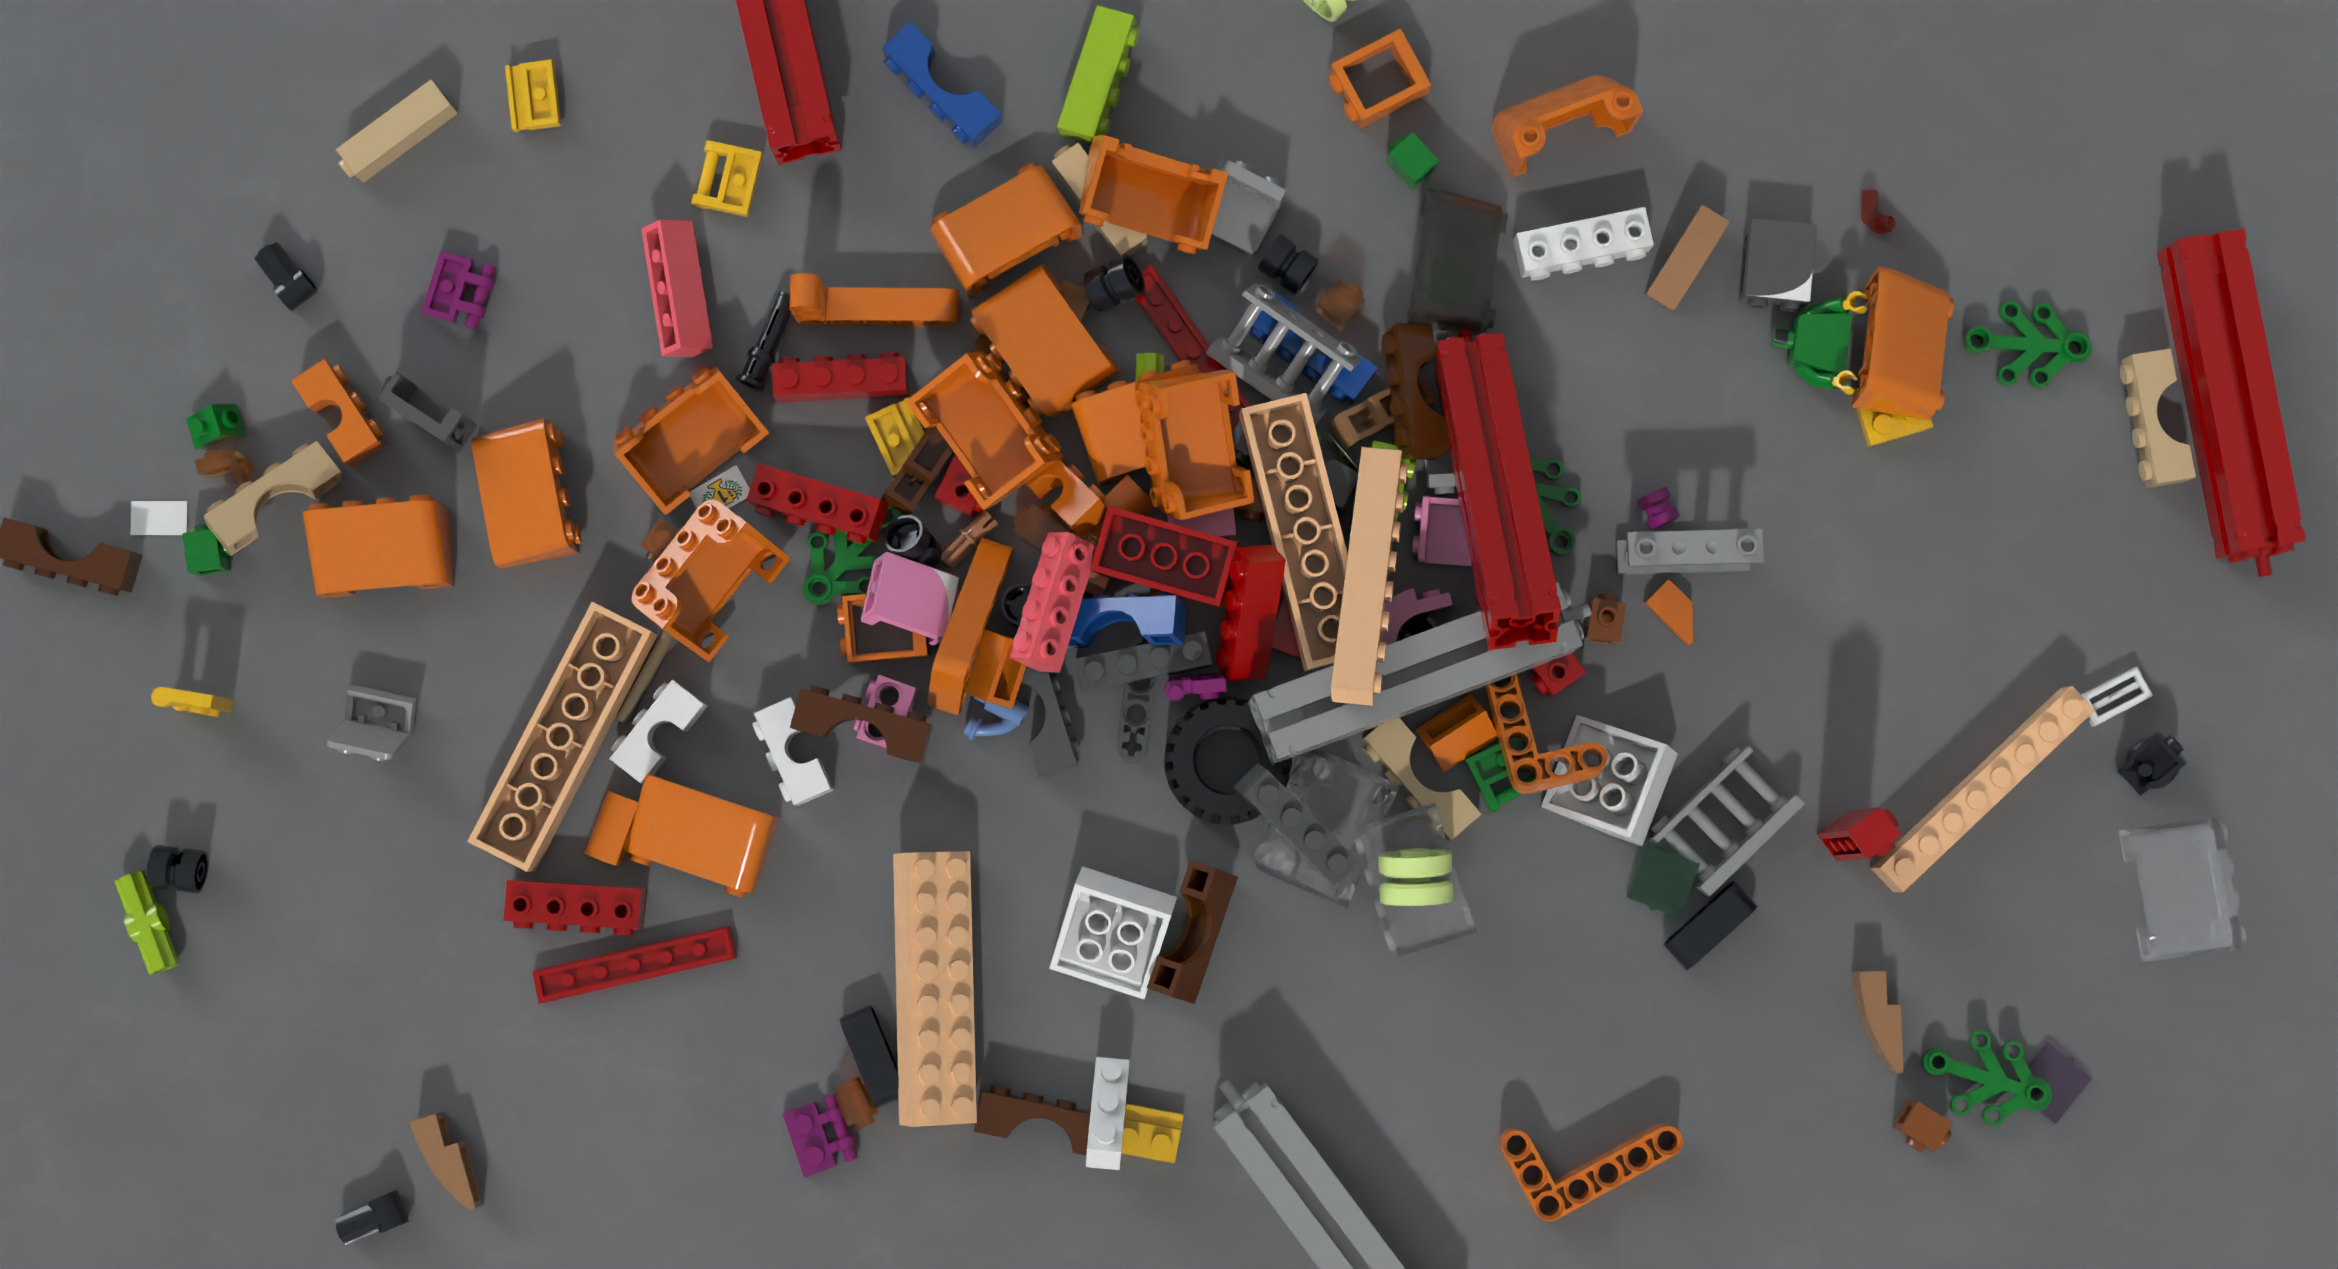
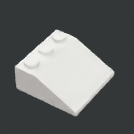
M1576 715L1564 748L1588 742L1599 743L1608 753L1607 764L1601 775L1594 779L1548 789L1541 807L1611 836L1643 846L1678 753L1667 744ZM1587 754L1583 756V761L1587 766L1597 767L1600 765V761L1595 755ZM1558 762L1554 773L1557 775L1567 773L1566 765Z
M1082 866L1073 888L1049 969L1145 999L1148 990L1147 985L1157 956L1160 953L1177 897Z

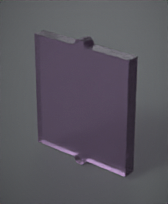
M2050 1043L2045 1044L2028 1066L2033 1077L2045 1080L2051 1087V1102L2045 1109L2039 1112L2054 1124L2060 1120L2092 1080L2089 1075L2074 1064L2072 1057L2064 1056ZM2033 1088L2030 1096L2036 1101L2040 1098L2041 1092L2038 1088Z

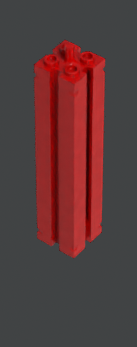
M736 0L769 146L778 165L803 160V157L813 154L821 156L842 151L807 0Z
M2241 228L2218 232L2214 235L2206 236L2203 234L2179 238L2171 243L2170 247H2165L2157 252L2159 266L2162 267L2161 278L2211 536L2215 540L2216 559L2228 557L2229 563L2245 561L2255 557L2258 577L2272 575L2269 557L2294 551V544L2304 542L2306 539L2304 529L2300 525L2302 518L2249 249L2245 246L2247 241L2245 229Z
M1464 330L1458 333V337L1437 341L1436 357L1438 363H1436L1435 380L1439 390L1438 396L1442 416L1446 417L1450 458L1484 631H1486L1488 650L1515 647L1516 642L1528 641L1529 645L1556 642L1558 633L1557 622L1560 619L1561 605L1559 596H1557L1556 581L1507 350H1505L1504 334L1483 333L1475 338V342H1473L1471 332Z

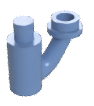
M974 697V699L985 704V710L1003 719L996 723L982 724V718L979 717L977 719L972 716L963 734L972 741L975 736H994L1008 733L1017 726L1020 727L1030 706L1015 700L1013 709Z

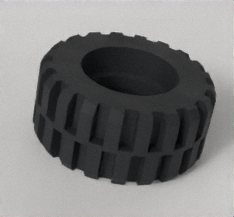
M1226 696V698L1208 699L1199 705L1196 704L1185 715L1180 717L1167 740L1164 768L1171 792H1173L1183 808H1186L1197 818L1210 823L1235 825L1253 820L1261 815L1238 791L1220 792L1209 787L1201 779L1196 766V755L1201 743L1212 733L1220 730H1235L1243 733L1254 743L1259 755V765L1266 768L1285 788L1289 781L1292 758L1271 765L1262 741V735L1256 726L1248 705V699L1243 700L1234 696Z

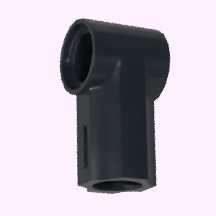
M278 242L266 245L258 251L254 259L273 283V290L290 311L295 310L318 293L316 286L302 269L297 268Z
M395 1190L369 1201L366 1206L354 1209L335 1218V1228L339 1239L343 1241L344 1245H348L378 1231L383 1233L409 1222L398 1191Z

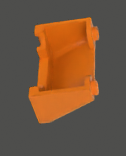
M1599 74L1504 109L1495 116L1491 128L1509 176L1513 178L1526 173L1527 158L1537 154L1544 147L1546 130L1589 114L1595 129L1601 126L1607 127L1614 131L1615 137L1618 138L1632 132L1644 111L1638 96L1632 89L1608 76Z
M1107 135L1093 136L1079 214L1085 216L1083 222L1103 227V223L1107 222L1178 244L1177 250L1196 255L1197 249H1208L1229 173L1214 168L1208 170L1201 168L1199 165L1183 163L1131 147L1132 145L1127 143L1119 144L1120 139Z
M1030 163L1022 167L1017 172L1018 176L952 213L945 211L932 219L933 225L930 227V233L969 300L983 293L981 287L987 284V279H989L991 284L997 281V276L1050 246H1053V248L1059 246L1058 239H1066L1067 243L1070 244L1082 237V226L1043 165L1036 166L1034 163Z
M1879 266L1864 286V294L1867 297L1863 298V301H1868L1866 307L1869 310L1863 366L1858 372L1861 390H1855L1852 394L1851 407L1930 420L1936 410L1942 409L1945 400V391L1941 390L1947 322L1953 313L1954 299H1950L1949 292L1895 269Z
M646 774L626 852L631 853V861L649 866L650 861H654L725 885L724 892L744 898L745 892L755 893L780 818L654 775Z

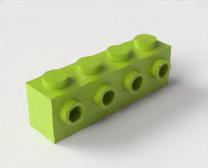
M1096 6L1057 125L1061 137L1091 145L1093 136L1108 135L1111 122L1108 116L1111 107L1116 108L1120 98L1118 85L1121 77L1125 78L1128 74L1130 67L1128 55L1131 46L1136 47L1140 36V28L1137 26L1134 15Z

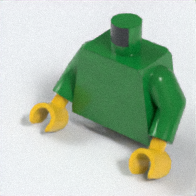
M1859 291L1850 293L1847 298L1841 297L1824 300L1804 309L1801 315H1798L1793 320L1791 330L1774 327L1771 347L1788 349L1787 365L1793 367L1795 373L1811 387L1832 390L1839 387L1845 394H1853L1855 390L1852 387L1844 386L1845 382L1849 379L1858 380L1851 371L1845 370L1853 315L1848 312L1851 309L1858 314L1865 313L1867 307H1855V302L1858 298H1865L1867 296Z

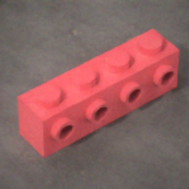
M660 219L641 228L661 355L667 357H695L713 349L712 333L707 314V301L704 296L701 277L702 270L699 265L693 222Z
M1048 532L1042 545V553L1037 569L1032 577V586L1027 602L1022 610L1023 615L1017 634L1013 639V647L1009 658L1039 672L1060 673L1091 572L1090 569L1097 546L1070 532Z

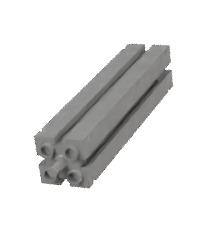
M1556 582L1557 596H1559L1561 605L1560 619L1557 622L1558 633L1556 642L1529 645L1528 641L1516 642L1515 647L1488 650L1486 631H1484L1481 612L1478 611L1386 645L1385 663L1378 662L1377 669L1378 673H1383L1381 694L1374 693L1373 706L1332 702L1331 682L1333 666L1281 684L1270 690L1254 694L1248 701V705L1256 726L1262 735V741L1271 765L1569 655L1583 646L1581 640L1584 639V634L1577 620L1591 616V609L1588 603L1568 609L1571 607L1570 597L1564 588L1561 589L1559 583Z
M1227 1079L1218 1086L1229 1100V1103L1214 1113L1216 1118L1212 1122L1214 1129L1319 1269H1406L1266 1082L1260 1086L1256 1081L1241 1094L1230 1079Z

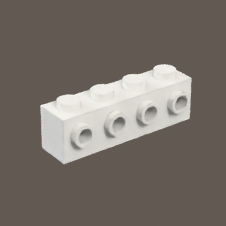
M1645 207L1520 232L1513 239L1521 278L1530 276L1532 281L1547 278L1550 276V272L1562 270L1563 274L1578 272L1582 270L1583 265L1593 263L1595 267L1608 266L1614 263V259L1626 257L1627 261L1638 260L1646 257V252H1649L1654 245Z

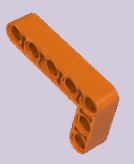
M796 273L790 275L789 309L796 321L803 325L956 326L958 325L959 291L949 288L826 287L819 275Z
M981 538L933 663L927 706L959 716L966 698V693L964 692L971 673L972 663L1008 570L1014 547Z
M1516 674L1507 677L1509 681L1508 686L1498 687L1493 683L1484 686L1510 784L1515 791L1521 794H1530L1594 779L1601 775L1608 761V753L1599 743L1588 742L1538 754ZM1505 706H1510L1517 711L1518 716L1513 719H1507L1502 716L1500 710ZM1520 738L1525 741L1526 748L1521 751L1514 750L1510 747L1509 740ZM1587 754L1595 755L1598 757L1600 765L1597 767L1587 766L1583 761V756ZM1553 762L1563 763L1567 767V773L1563 775L1555 774L1552 772L1550 764ZM1522 769L1530 770L1534 774L1535 780L1525 783L1518 778L1517 773Z
M1660 1123L1554 1181L1530 1137L1517 1128L1504 1130L1498 1138V1146L1532 1211L1545 1221H1555L1676 1155L1683 1146V1138L1678 1129ZM1669 1131L1672 1134L1673 1142L1668 1148L1661 1149L1657 1142L1658 1137L1662 1132ZM1515 1135L1520 1136L1523 1140L1522 1149L1517 1153H1510L1507 1150L1508 1139ZM1640 1147L1643 1151V1159L1639 1164L1631 1165L1628 1160V1154L1631 1149ZM1611 1163L1614 1167L1613 1177L1610 1180L1601 1181L1598 1175L1600 1167L1603 1164ZM1531 1165L1537 1166L1539 1169L1538 1179L1533 1183H1526L1523 1179L1524 1170ZM1574 1180H1582L1585 1185L1583 1194L1578 1197H1572L1569 1193L1570 1184ZM1545 1196H1553L1556 1202L1554 1209L1549 1213H1542L1539 1208V1203Z

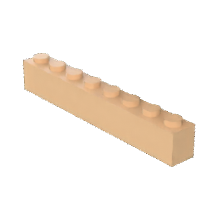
M1362 447L1331 682L1332 702L1373 706L1374 693L1381 694L1383 673H1378L1377 669L1378 662L1385 663L1386 642H1381L1382 632L1389 631L1390 612L1385 611L1386 601L1392 602L1394 581H1388L1389 571L1396 572L1397 552L1392 551L1393 542H1399L1401 522H1395L1396 512L1403 513L1404 493L1399 492L1400 484H1406L1408 464L1402 463V450Z
M2073 686L2060 688L1895 844V848L1883 855L1871 867L1873 872L1892 892H1904L2086 720L2095 709Z

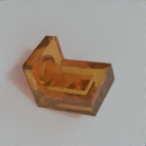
M224 449L212 450L204 454L205 458L195 460L198 474L207 478L232 471L235 483L241 486L245 482L250 481L249 476L253 475L249 459L235 450L226 452Z

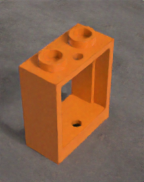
M1401 28L1332 63L1330 76H1328L1332 90L1335 94L1341 93L1346 103L1343 105L1346 116L1351 123L1356 121L1359 129L1429 94L1431 83ZM1390 49L1410 87L1365 110L1345 71Z
M866 594L842 596L843 605H837L839 625L844 624L845 638H840L841 657H847V662L850 665L930 658L929 644L927 643L928 637L912 632L913 649L858 654L854 607L864 606Z

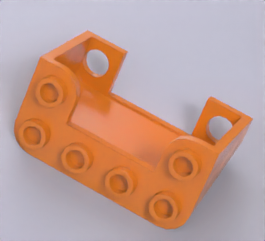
M1040 264L972 309L973 317L970 320L981 335L986 333L992 344L989 347L996 358L1001 362L1005 360L1011 369L1008 374L1017 387H1024L1030 395V398L1027 400L1032 409L1038 415L1044 413L1048 417L1060 418L1072 409L1071 404L1077 401L1076 395L1086 391H1096L1122 370L1105 346L1093 340L1061 294L1065 290L1048 266Z
M981 351L963 355L906 400V403L924 428L937 427L972 476L964 484L981 508L986 510L1061 458L1059 453L1061 446L1053 435H1047L1040 425L1042 423L1040 416L1032 407L1028 408L1021 399V396H1023L1021 389L1012 380L1008 381L1001 371L1003 369L1002 363L993 353L988 355Z
M1183 360L1172 364L1170 371L1160 374L1158 370L1149 371L1139 375L1140 380L1127 384L1126 380L1109 384L1107 391L1095 394V391L1091 390L1075 396L1077 401L1073 402L1071 406L1099 486L1121 480L1126 475L1131 477V471L1146 467L1145 456L1148 455L1147 447L1140 435V424L1143 423L1141 410L1137 408L1134 397L1139 384L1201 374L1202 371L1198 364H1191L1190 360Z
M707 365L702 366L691 376L693 381L684 389L681 385L674 388L665 396L666 403L658 409L655 406L650 407L639 417L642 422L633 429H630L629 426L625 427L613 437L615 444L612 446L614 455L665 516L691 496L690 489L740 450L744 454L769 434L768 430L716 366L710 369Z
M1227 369L1140 383L1134 397L1137 408L1141 410L1143 423L1140 424V435L1147 447L1148 455L1145 456V466L1152 479L1153 488L1150 489V498L1155 508L1158 507L1161 512L1169 516L1185 520L1255 503L1250 470L1237 466L1228 410V404L1232 406L1240 405L1235 371Z
M541 418L472 438L473 458L490 550L495 565L503 569L578 554V544H582L579 525H573L572 520L566 516L565 508L570 505L566 488H561L559 475H563V465L559 456V448L564 447L561 429L556 428L554 423H551L548 419Z
M430 495L409 496V501L397 502L396 498L390 497L376 499V504L363 505V501L358 500L342 502V507L330 508V504L318 503L309 505V510L302 512L315 593L318 597L355 595L356 590L415 586L420 589L454 586L449 508L440 504L436 499H430Z
M715 499L707 500L697 508L635 586L631 597L632 603L660 628L709 663L729 638L726 633L711 621L752 570L771 584L790 561L791 557L722 503ZM776 555L774 566L764 570L763 566L766 559ZM714 633L713 643L707 648H702L704 638Z

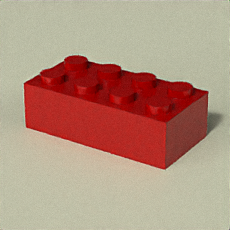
M1108 506L1090 570L1222 607L1230 580V563L1234 560L1235 548L1239 547L1240 543Z

